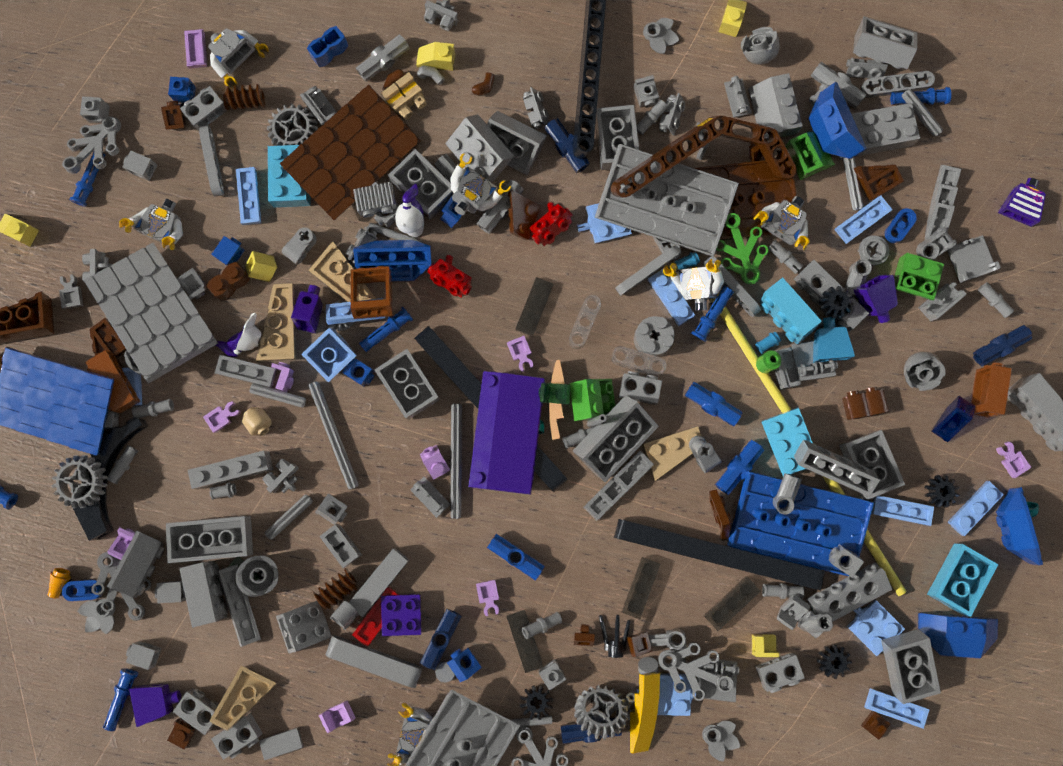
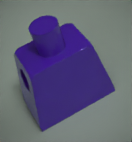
M879 275L853 289L860 305L869 313L867 316H877L879 323L891 320L888 311L898 304L893 275Z
M309 285L308 292L301 291L299 293L291 315L297 330L316 334L323 307L319 296L320 287Z
M168 684L139 685L129 689L136 727H140L173 712L172 704L179 703L182 699L180 691L170 692Z

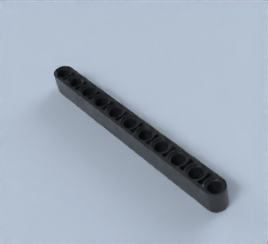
M586 0L573 139V154L578 159H585L594 146L606 0ZM580 145L584 146L586 150L581 149Z
M427 326L414 339L478 409L482 384L438 335ZM537 446L534 472L554 493L568 479Z
M618 519L614 538L820 591L822 590L826 572Z

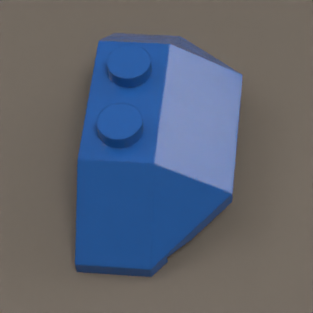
M834 82L819 93L808 119L823 152L852 159L867 148L837 82Z
M415 240L373 241L353 248L354 262L357 269L389 266L392 281H415L432 265L431 246Z
M1022 487L1010 488L996 511V521L1003 535L1001 537L1002 543L1006 550L1027 563L1043 565L1040 547Z
M918 613V629L930 638L931 647L942 656L982 658L998 639V619Z

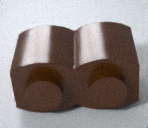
M234 262L229 264L222 274L213 277L206 287L216 298L224 301L230 298L236 289L246 285L251 277H248L247 272L241 265Z
M877 387L865 389L866 393L859 394V390L848 392L847 396L842 398L847 420L889 412L884 389L878 390Z

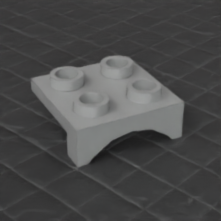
M983 235L965 240L947 250L960 283L989 274L1001 268L998 261H993Z

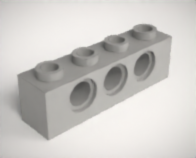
M815 260L810 262L794 278L796 285L801 290H805L810 295V299L820 306L824 305L819 302L821 298H824L822 295L824 291H828L830 287L836 289L837 286H841ZM812 280L818 281L820 287H814L812 284ZM854 298L849 300L854 303L852 307H849L851 312L843 318L838 316L835 318L839 327H846L848 332L853 330L869 314ZM834 300V304H839V301Z
M804 439L794 455L799 466L869 497L880 481L874 470Z
M873 563L856 572L853 578L848 576L823 591L815 593L807 601L815 615L828 614L832 617L833 622L891 591L892 588L886 572L877 563Z

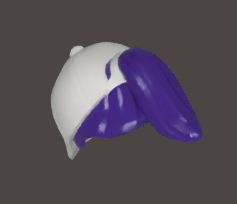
M414 184L404 193L403 202L397 207L395 216L398 229L407 233L412 238L420 236L424 230L423 209L415 199L418 195L417 184Z
M257 313L251 314L242 331L233 335L227 342L217 341L218 344L215 346L231 357H237L242 351H249L254 347H258L261 331L255 326Z

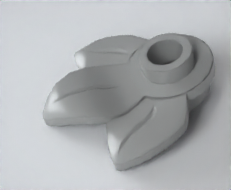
M661 18L656 23L651 22L644 27L643 35L650 41V47L657 53L664 54L666 46H672L679 41L678 36L671 30L674 22L672 19ZM652 30L655 34H650L649 31Z
M106 598L98 602L90 600L79 607L77 612L87 616L85 632H94L101 629L103 633L108 634L112 630L115 622L113 618L115 608L111 612L102 610L101 605ZM110 602L105 604L108 606V610L112 607Z
M724 720L717 725H707L702 732L703 740L708 744L709 753L719 761L725 760V750H734L740 747L737 737L732 733L736 724L731 721ZM711 731L715 732L713 738L709 737V732Z

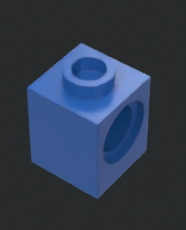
M170 76L168 95L173 101L185 103L195 97L196 86L189 78Z
M224 236L211 255L228 266L231 263L237 262L245 250L240 247L241 242L233 237L228 239Z
M356 358L346 365L342 371L343 374L363 387L366 384L369 385L374 378V370ZM359 368H363L365 371L364 375L357 378L356 371Z
M469 648L463 651L461 649L456 650L450 655L452 659L447 662L460 682L467 680L482 668ZM461 659H463L466 663L465 668H463L460 664Z

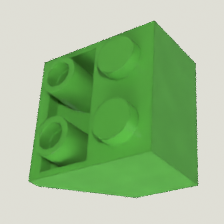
M806 132L789 140L785 146L796 166V173L800 180L835 165L830 154L822 151L814 132Z
M904 254L899 258L895 272L896 289L934 300L944 264L914 254Z
M585 379L569 383L574 421H588L601 414L607 415L616 406L612 379Z

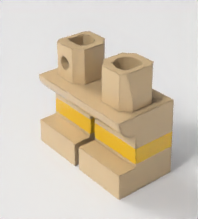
M409 72L396 81V85L393 83L381 92L383 100L397 115H400L405 120L413 115L409 108L413 104L419 110L427 105L422 89L417 85Z

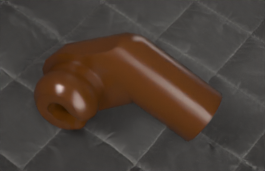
M397 69L389 74L382 90L387 89L406 75V73L401 69Z
M487 72L484 82L472 87V93L478 96L489 93L492 90L495 75Z

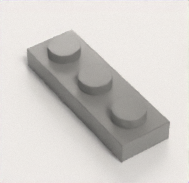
M220 355L215 374L272 388L277 369Z

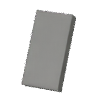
M298 727L259 740L264 760L304 747Z

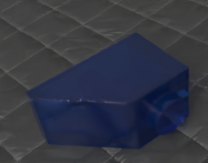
M959 395L945 409L931 432L948 443L973 419L975 406Z

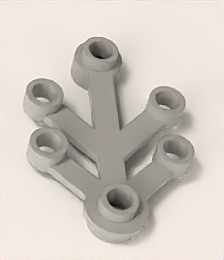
M109 116L103 119L102 124L82 126L80 133L85 138L69 139L67 146L71 151H78L81 146L86 147L76 157L69 156L63 160L62 165L66 171L72 174L78 173L81 169L80 164L93 151V164L97 169L105 168L107 163L103 158V140L108 136L106 151L111 156L117 155L119 148L116 145V133L121 129V122L117 118ZM100 132L97 136H93L94 133Z
M108 552L101 554L97 560V565L101 570L97 582L92 586V592L95 595H101L105 592L104 583L108 573L112 577L120 563L118 558L109 555ZM106 558L111 559V563L109 565L104 564V560ZM146 579L145 581H147L149 585L147 588L144 589V591H148L151 588V582L148 579ZM101 585L102 591L96 593L95 587ZM109 589L107 598L101 605L103 611H113L118 591ZM121 593L129 607V618L135 621L141 620L145 616L144 607L137 605L133 597ZM107 602L112 604L109 610H106L104 607ZM134 609L140 610V614L138 616L133 615L132 612Z
M696 642L690 643L687 648L678 652L664 650L660 653L658 658L659 664L664 670H669L674 682V689L678 693H683L686 690V684L680 679L676 668L685 672L693 690L692 695L697 701L703 700L705 693L700 688L695 676L716 684L719 690L724 693L730 692L734 687L733 680L729 676L722 675L719 677L699 668L708 663H716L719 660V654L715 650H710L707 652V655L689 663L680 661V659L691 654L698 655L700 653V646ZM696 645L698 647V650L696 652H692L690 650L691 646ZM715 653L716 659L711 660L709 655ZM667 656L672 658L670 663L665 662ZM727 680L728 685L725 687L721 686V681ZM682 683L683 689L678 690L676 685ZM696 691H701L702 696L699 698L695 697Z
M528 726L520 727L517 730V739L519 742L525 743L536 763L525 761L521 757H515L512 760V766H515L514 762L516 760L522 763L521 766H550L554 749L558 746L557 738L549 736L546 739L547 747L543 759L532 740L533 733L531 728ZM523 732H526L529 736L528 738L523 739L521 737V734ZM553 739L556 743L554 746H550L548 741ZM565 754L557 755V766H566L568 764V757ZM564 757L566 761L561 764L558 759Z

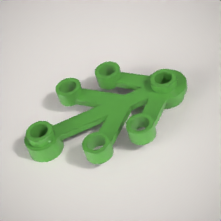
M730 213L727 216L725 226L731 229L737 249L727 245L723 240H719V242L723 243V248H716V251H723L741 259L743 267L732 263L729 258H723L721 264L723 265L724 260H728L730 264L725 269L741 274V278L746 284H754L760 279L758 268L763 257L768 253V247L766 245H759L756 248L757 255L751 264L749 255L757 239L762 235V230L760 227L752 228L750 230V238L745 246L738 228L740 217L735 213ZM729 218L735 219L734 225L729 224ZM754 229L759 230L758 236L753 235ZM760 247L765 248L766 251L764 254L759 253ZM749 271H752L754 274L751 279L747 277Z

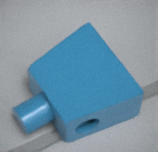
M832 317L824 318V328L818 329L814 333L813 363L828 362L830 360H850L855 357L847 328L836 327L835 319H832Z

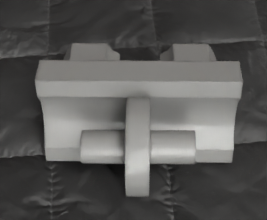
M428 0L426 1L425 22L432 25L436 18L441 19L440 27L449 31L453 25L457 26L459 21L457 19V12L454 11L455 7L450 5V0H443V2L437 0L436 4Z
M90 249V253L82 255L83 264L90 266V271L83 272L82 280L84 281L113 265L109 264V258L106 257L105 252Z
M281 459L276 464V467L282 473L276 477L272 472H269L263 477V481L268 486L266 489L270 493H276L283 484L285 485L280 489L283 493L288 489L293 492L297 489L294 483L298 479L295 476L290 480L288 479L299 467L285 459Z

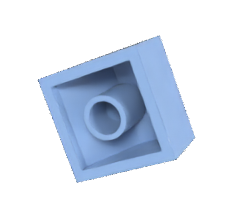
M328 328L301 354L327 382H330L357 356L334 328Z

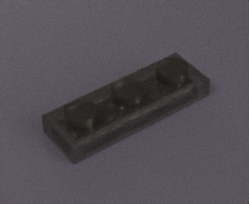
M536 277L516 326V331L531 337L534 336L554 286L553 283Z
M641 557L623 605L622 613L639 620L641 619L661 564Z
M745 576L704 617L719 631L760 590Z
M525 609L507 615L506 617L525 673L544 667L534 636L526 639L522 633V627L530 625Z

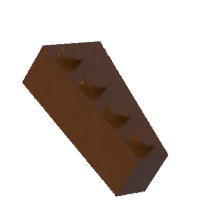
M42 291L29 299L19 300L17 304L0 308V344L54 334L52 299Z

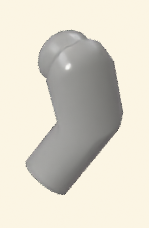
M423 65L417 71V75L421 79L430 76L438 85L445 81V78L435 67Z
M628 693L624 698L626 701L625 706L628 707V721L630 720V712H634L630 710L631 705L635 702L634 693Z

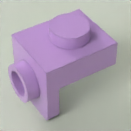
M279 362L277 365L272 363V368L281 371L276 389L287 392L293 385L294 378L292 377L294 371L289 368V364Z
M437 445L426 448L420 454L433 480L450 471Z
M122 528L117 530L118 536L107 551L109 555L120 560L122 559L135 534L133 530L128 528L126 530Z
M347 700L319 715L327 733L356 719Z

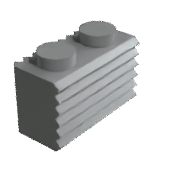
M391 182L353 189L357 212L360 216L372 217L377 212L388 214L392 213L393 209H397L394 188Z

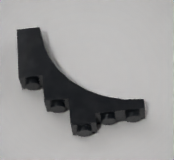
M135 417L128 420L126 425L121 428H113L109 433L108 431H103L99 454L97 456L90 454L92 458H95V462L101 463L100 468H105L106 471L102 476L109 475L117 456L124 446L136 434L148 427L146 420ZM89 471V478L92 480V475ZM103 480V483L108 484V480ZM91 486L85 490V494H82V497L89 492ZM102 487L105 494H98L100 500L94 501V505H87L86 508H73L89 541L98 540L114 531L109 519L106 503L107 487Z

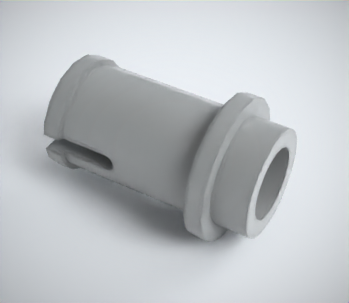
M230 482L223 486L210 488L212 500L227 496L232 498L237 493L235 484Z

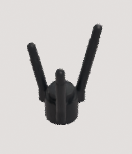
M599 615L604 639V650L608 651V657L622 658L624 651H626L631 621L627 620L623 640H619L620 616L616 615L615 639L610 640L609 643L603 616Z

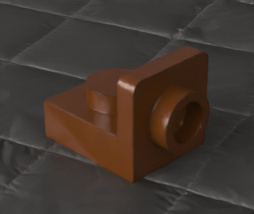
M178 101L166 102L167 105L161 107L165 129L185 128L184 114L180 109L184 103L178 104Z
M182 718L175 720L174 728L167 741L185 750L196 728Z

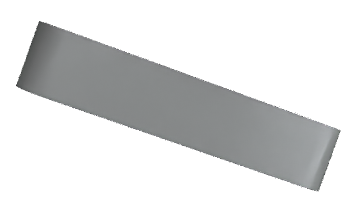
M332 635L325 654L331 659L411 688H416L423 669L411 662Z

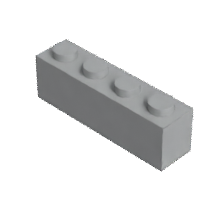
M260 451L188 470L191 489H203L273 471L274 469L270 452Z

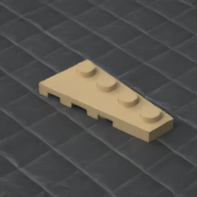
M332 242L309 271L344 300L351 302V269L353 267L334 242ZM365 283L359 284V301L376 299Z
M292 283L273 284L268 315L265 319V328L256 361L296 360L295 324L291 319L295 307L294 284Z

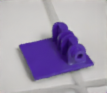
M420 595L381 596L382 636L421 635Z

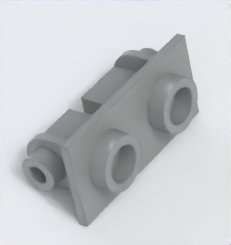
M851 58L846 63V67H848L846 75L857 78L883 77L888 64L878 63L874 60H867V63H865L864 59Z
M734 76L731 78V81L724 82L733 118L751 114L743 80L738 76Z
M530 87L531 92H525L523 100L527 111L534 110L528 113L531 126H534V129H538L542 123L548 124L549 114L543 107L542 102L544 99L541 92Z
M680 93L677 96L670 95L667 98L666 104L668 109L664 112H668L669 115L662 114L659 124L660 131L667 132L669 130L673 136L676 129L679 128L681 112L685 109V101Z
M369 226L363 229L360 228L355 236L357 241L354 245L351 244L346 252L348 255L346 260L354 259V247L375 241L377 233L373 230L368 232Z
M425 477L420 481L418 480L410 489L436 518L451 505Z

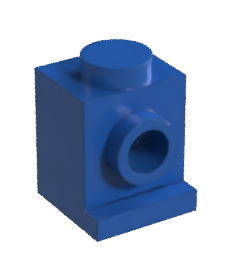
M452 197L442 208L441 212L443 215L440 218L441 221L451 228L462 216L455 211L458 203L453 201Z

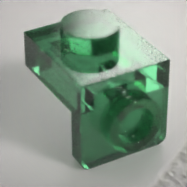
M541 383L539 388L540 402L569 404L571 385Z

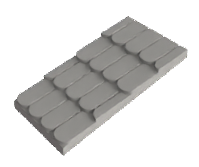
M619 144L594 218L709 256H714L739 183L678 163L629 197H616L611 192L612 183L653 156L652 154ZM653 162L651 164V171L655 172L657 165ZM637 173L635 175V181L636 183H639L641 180V175ZM620 185L621 189L619 191L623 192L622 189L627 185Z
M154 243L147 245L145 248L129 255V257H125L84 280L148 384L218 344Z
M450 690L405 766H497L520 725L456 691Z

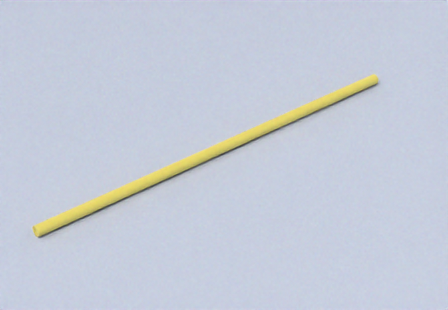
M711 298V302L713 303L716 298ZM725 306L720 316L782 413L791 410L769 373L764 374L758 371L756 367L758 356ZM822 476L831 491L845 495L838 482ZM867 529L864 543L878 565L886 572L888 580L897 595L905 594L907 592Z

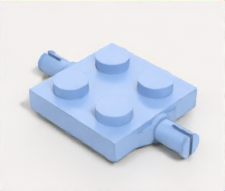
M599 203L586 206L587 223L577 224L578 232L585 230L591 232L595 244L632 234L630 229L594 218Z
M875 599L867 607H859L853 610L856 613L855 618L847 626L876 656L883 651L881 640L900 635L905 630Z
M660 673V695L657 715L690 716L691 702L694 697L686 674H679L680 679L686 684V690L683 693H678L674 689L671 675ZM678 683L676 688L678 690L683 689V684Z

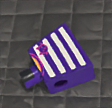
M1028 178L1026 184L1020 183L1015 186L998 213L1030 227L1039 223L1046 196L1044 192L1037 189L1039 181L1035 178Z

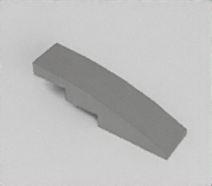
M946 165L940 166L931 200L924 239L929 238L942 227L946 226L949 228L955 209L953 204L958 190L956 186L961 169Z
M639 451L583 508L596 521L599 520L654 464Z

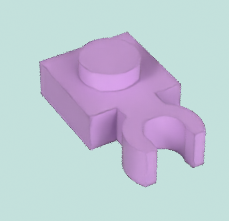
M525 336L507 342L513 360H520V371L524 372V363H529L530 367L533 368L532 360L527 358L531 351Z
M235 402L227 403L224 410L218 406L203 416L213 433H217L232 423L229 417H236L241 413L240 410L231 412V407L235 405Z
M1011 442L1004 443L1007 446L1006 452L1002 447L996 448L997 453L1005 457L1001 463L1012 478L1018 477L1031 468L1020 451L1014 453V446Z
M496 580L476 583L479 602L486 603L484 608L485 616L489 615L488 608L493 607L495 613L498 614L499 608L494 603V600H499Z

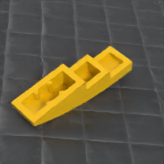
M660 673L639 674V693H635V711L630 712V753L632 754L649 751L658 714Z

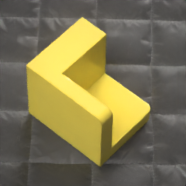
M252 251L245 265L248 277L268 282L272 279L277 269L273 256Z
M752 634V654L756 657H780V653L776 651V635Z

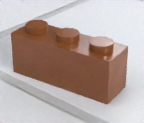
M105 350L85 362L88 366L87 371L114 379L108 407L110 411L122 413L141 402L113 352Z

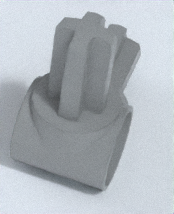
M680 628L666 630L664 634L648 635L651 646L667 645L673 652L687 648L686 634ZM674 634H679L683 640L680 643H675L671 637Z

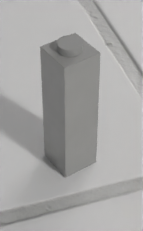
M396 548L391 550L349 602L357 610V617L359 615L363 617L368 613L387 587L390 586L410 561Z

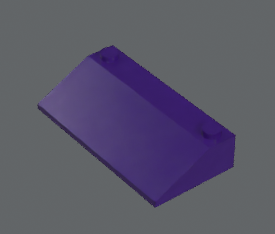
M483 371L468 487L531 495L544 394V378Z

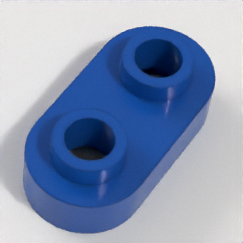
M905 208L896 214L885 230L887 241L898 243L904 239L917 219L913 210ZM902 217H905L907 219V222H904L902 220ZM892 231L896 233V237L892 236Z
M96 579L71 581L66 583L62 589V595L67 601L94 600L100 598L103 594L95 595L92 592V586L97 582ZM101 585L96 586V588H97L96 593L101 592V591H102V586H101ZM74 587L77 588L76 594L73 593Z

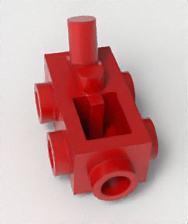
M553 202L547 204L549 212L529 228L533 233L531 237L537 245L542 244L546 246L551 244L558 234L568 230L569 225L572 223L571 217L573 214L567 207L563 209L559 204L555 206Z
M446 255L445 261L439 259L435 264L432 263L427 273L430 274V279L437 286L446 288L453 296H459L460 298L469 294L472 288L470 285L472 277L452 265L453 256Z

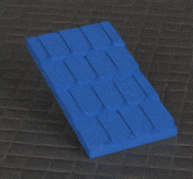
M6 347L2 357L0 372V425L97 456L100 451L114 379Z
M746 471L745 481L742 486L740 500L727 545L732 548L849 576L832 565L828 560L830 558L829 554L834 547H838L841 544L860 557L874 502L800 484L794 500V509L791 513L785 515L779 513L773 506V498L778 493L782 479ZM785 499L780 501L779 508L786 507L788 501ZM843 556L840 563L847 562L849 557Z

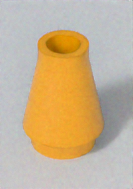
M55 568L51 572L47 596L54 599L60 597L64 585L71 578L69 570Z

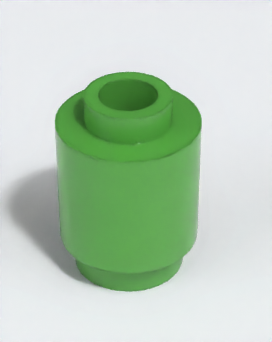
M772 350L767 351L756 360L758 371L764 374L774 371L781 365L780 355Z

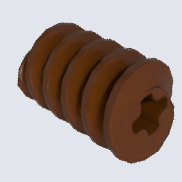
M249 84L248 90H246L244 85H241L240 91L237 85H234L233 91H231L229 86H226V91L223 93V102L226 110L230 108L236 110L238 107L244 109L245 105L248 109H251L253 106L259 108L260 105L265 108V95L259 84H256L255 90L252 84Z
M344 568V576L341 573H337L339 580L331 578L332 585L325 582V590L318 587L319 594L313 591L316 600L324 609L330 610L331 604L334 606L338 604L337 599L342 601L344 600V595L349 596L351 594L350 590H357V582L347 568Z

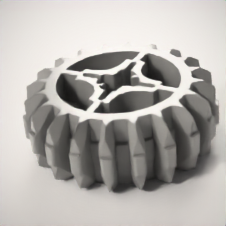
M292 103L290 108L285 104L283 110L277 108L278 114L272 113L274 119H268L270 126H267V130L270 132L268 137L272 139L271 143L276 146L300 145L318 129L316 127L318 123L314 119L313 113H309L307 108L303 109L300 104L295 107ZM300 119H303V120L306 121V123H307V128H306V130L303 129L302 126H300V125H301ZM280 129L285 132V140L279 136Z
M74 455L73 459L66 458V463H59L61 469L54 470L57 476H53L52 479L56 480V484L51 486L52 488H57V490L53 494L60 495L58 500L60 502L64 501L65 506L71 505L72 508H86L87 505L92 506L94 501L100 500L98 494H105L102 487H107L108 485L103 483V480H106L108 477L102 476L106 470L105 468H100L101 463L95 462V458L90 457L88 459L86 455L81 457ZM77 467V470H75L74 474L71 477H69V474L72 472V470H74ZM89 471L92 475V480L89 478ZM73 480H81L83 482H86V484H80L78 482H74ZM67 484L70 485V487H71V492L69 491ZM91 486L89 492L82 497V494H85V490Z
M597 685L595 690L590 686L588 691L584 690L582 695L578 696L574 707L576 710L574 716L577 718V725H581V731L588 730V737L591 734H595V739H598L600 735L605 740L607 735L613 738L615 733L619 735L621 729L625 728L626 721L628 720V707L625 706V699H621V693L614 694V688L609 691L607 690V685L604 689ZM592 703L593 707L589 712H586V707ZM616 712L617 718L611 722L610 716Z

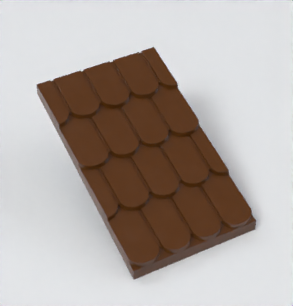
M368 84L324 125L289 154L280 165L333 220H336L356 202L353 189L369 187L374 182L380 180L422 140Z
M766 160L694 168L739 183L728 214L735 213L740 217L738 228L742 238H750V230L754 227L761 228L762 235L760 237L773 235L761 227L760 219L756 218L754 220V217L766 206L775 202L782 203L783 200L791 203L794 196H797L794 176L790 179L775 177ZM729 218V224L734 225L735 219ZM724 225L720 240L734 239L731 229ZM754 229L753 235L758 236L759 230Z

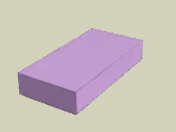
M204 30L184 31L187 67L189 69L207 67Z

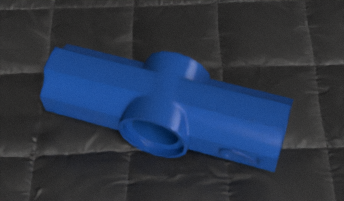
M695 382L691 384L685 394V397L700 405L702 410L714 417H719L733 427L743 413L727 403L726 399L713 391L710 392Z
M750 440L740 454L736 455L728 464L727 470L715 483L717 488L729 495L740 480L745 478L746 471L752 470V465L764 452L762 446Z
M497 533L487 547L535 581L545 567ZM512 552H519L522 558L519 562L511 560L510 555Z

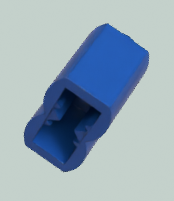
M337 26L326 30L322 37L313 40L308 45L307 50L318 67H323L329 64L334 56L342 54L347 49L348 43L344 34Z

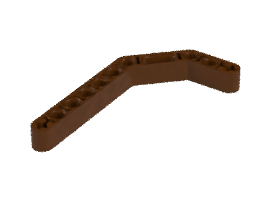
M719 115L709 117L615 180L611 185V192L616 197H629L718 136L758 145L773 175L777 178H792L796 173V166L775 129ZM716 120H718L720 123L718 129L715 128ZM737 124L750 128L751 136L748 138L734 134L732 130L733 125ZM701 130L704 133V138L702 140H700L699 138V132ZM766 133H768L769 139L767 142L765 140ZM685 141H687L688 143V149L686 151L683 149V143ZM775 149L778 152L776 158L773 155ZM669 151L673 155L672 160L670 162L667 160V154ZM653 162L657 165L655 172L651 171V164ZM637 173L641 175V180L639 183H636L635 181V175ZM620 185H627L622 189L623 192L619 191L621 189Z

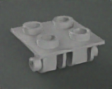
M814 341L791 344L798 381L836 376L835 369H838L837 361L833 362V360H830L828 362L813 363Z
M718 660L716 663H708L699 667L719 677L727 675L734 683L733 689L728 693H724L719 690L716 684L697 677V682L705 693L704 699L736 702L737 675H739L737 662ZM727 680L721 681V686L725 687L728 685ZM696 691V697H701L702 692Z

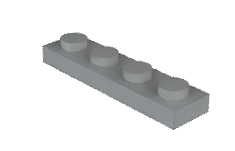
M237 564L219 570L217 574L240 647L261 640L248 596L239 590L235 581L238 569Z

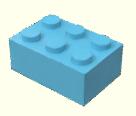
M299 145L268 146V202L274 208L311 206V196L280 165Z
M781 278L767 289L760 300L762 310L767 314L769 313L773 317L775 325L779 328L782 327L786 332V337L796 344H799L814 332L822 322L784 278Z
M799 407L762 420V425L782 476H784V473L792 474L806 469L799 466L794 457L803 439L813 443Z
M954 543L927 595L961 615L971 617L999 564L964 544Z

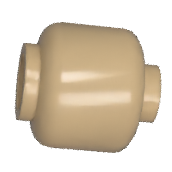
M252 407L244 413L242 423L251 435L263 436L269 432L272 421L263 408Z

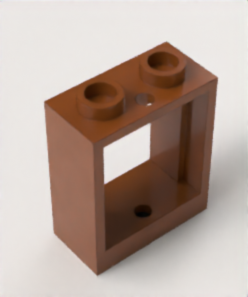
M389 266L351 269V312L354 319L393 316L392 276ZM386 282V299L359 301V284Z
M992 363V365H984L983 368L976 370L969 414L986 418L1005 415L1012 368L1004 367L1005 364Z

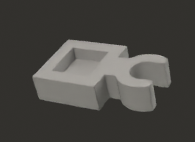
M73 274L70 275L71 280L68 283L65 277H60V283L64 286V289L59 290L61 307L64 310L84 306L81 288L75 287L77 277Z

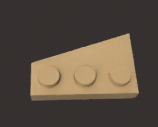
M698 427L643 444L647 458L654 464L651 467V471L655 481L692 454L689 442L694 436H701Z
M241 666L211 717L210 723L229 731L276 685V682Z

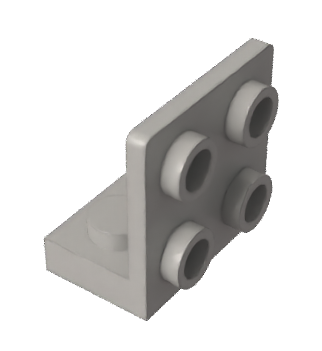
M318 601L276 616L288 653L299 651L331 637L322 607Z

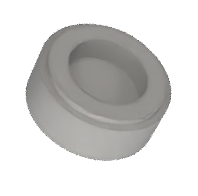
M652 657L642 658L638 663L639 673H657L658 662Z
M448 661L441 662L436 668V677L441 682H449L455 676L447 664Z

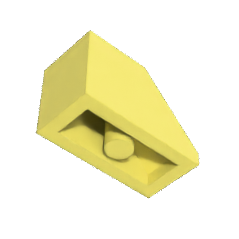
M728 0L719 28L720 33L733 37L737 36L747 2Z
M434 42L418 48L416 66L421 67L425 65L435 67L436 69L453 71L455 60L454 44Z
M4 214L0 221L1 233L31 247L39 232L38 229L7 214Z

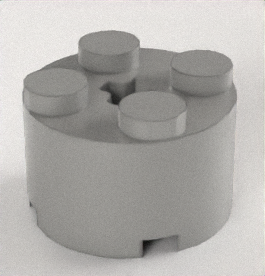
M653 316L644 319L638 325L634 334L636 349L641 354L651 358L665 354L674 341V330L671 324L663 317ZM652 333L658 336L656 341L654 338L650 339Z
M253 556L246 559L236 572L235 581L239 590L250 597L263 596L273 590L278 582V570L274 561L266 556ZM257 572H260L259 577L261 578V580L258 579L255 581L253 579V573L256 574Z

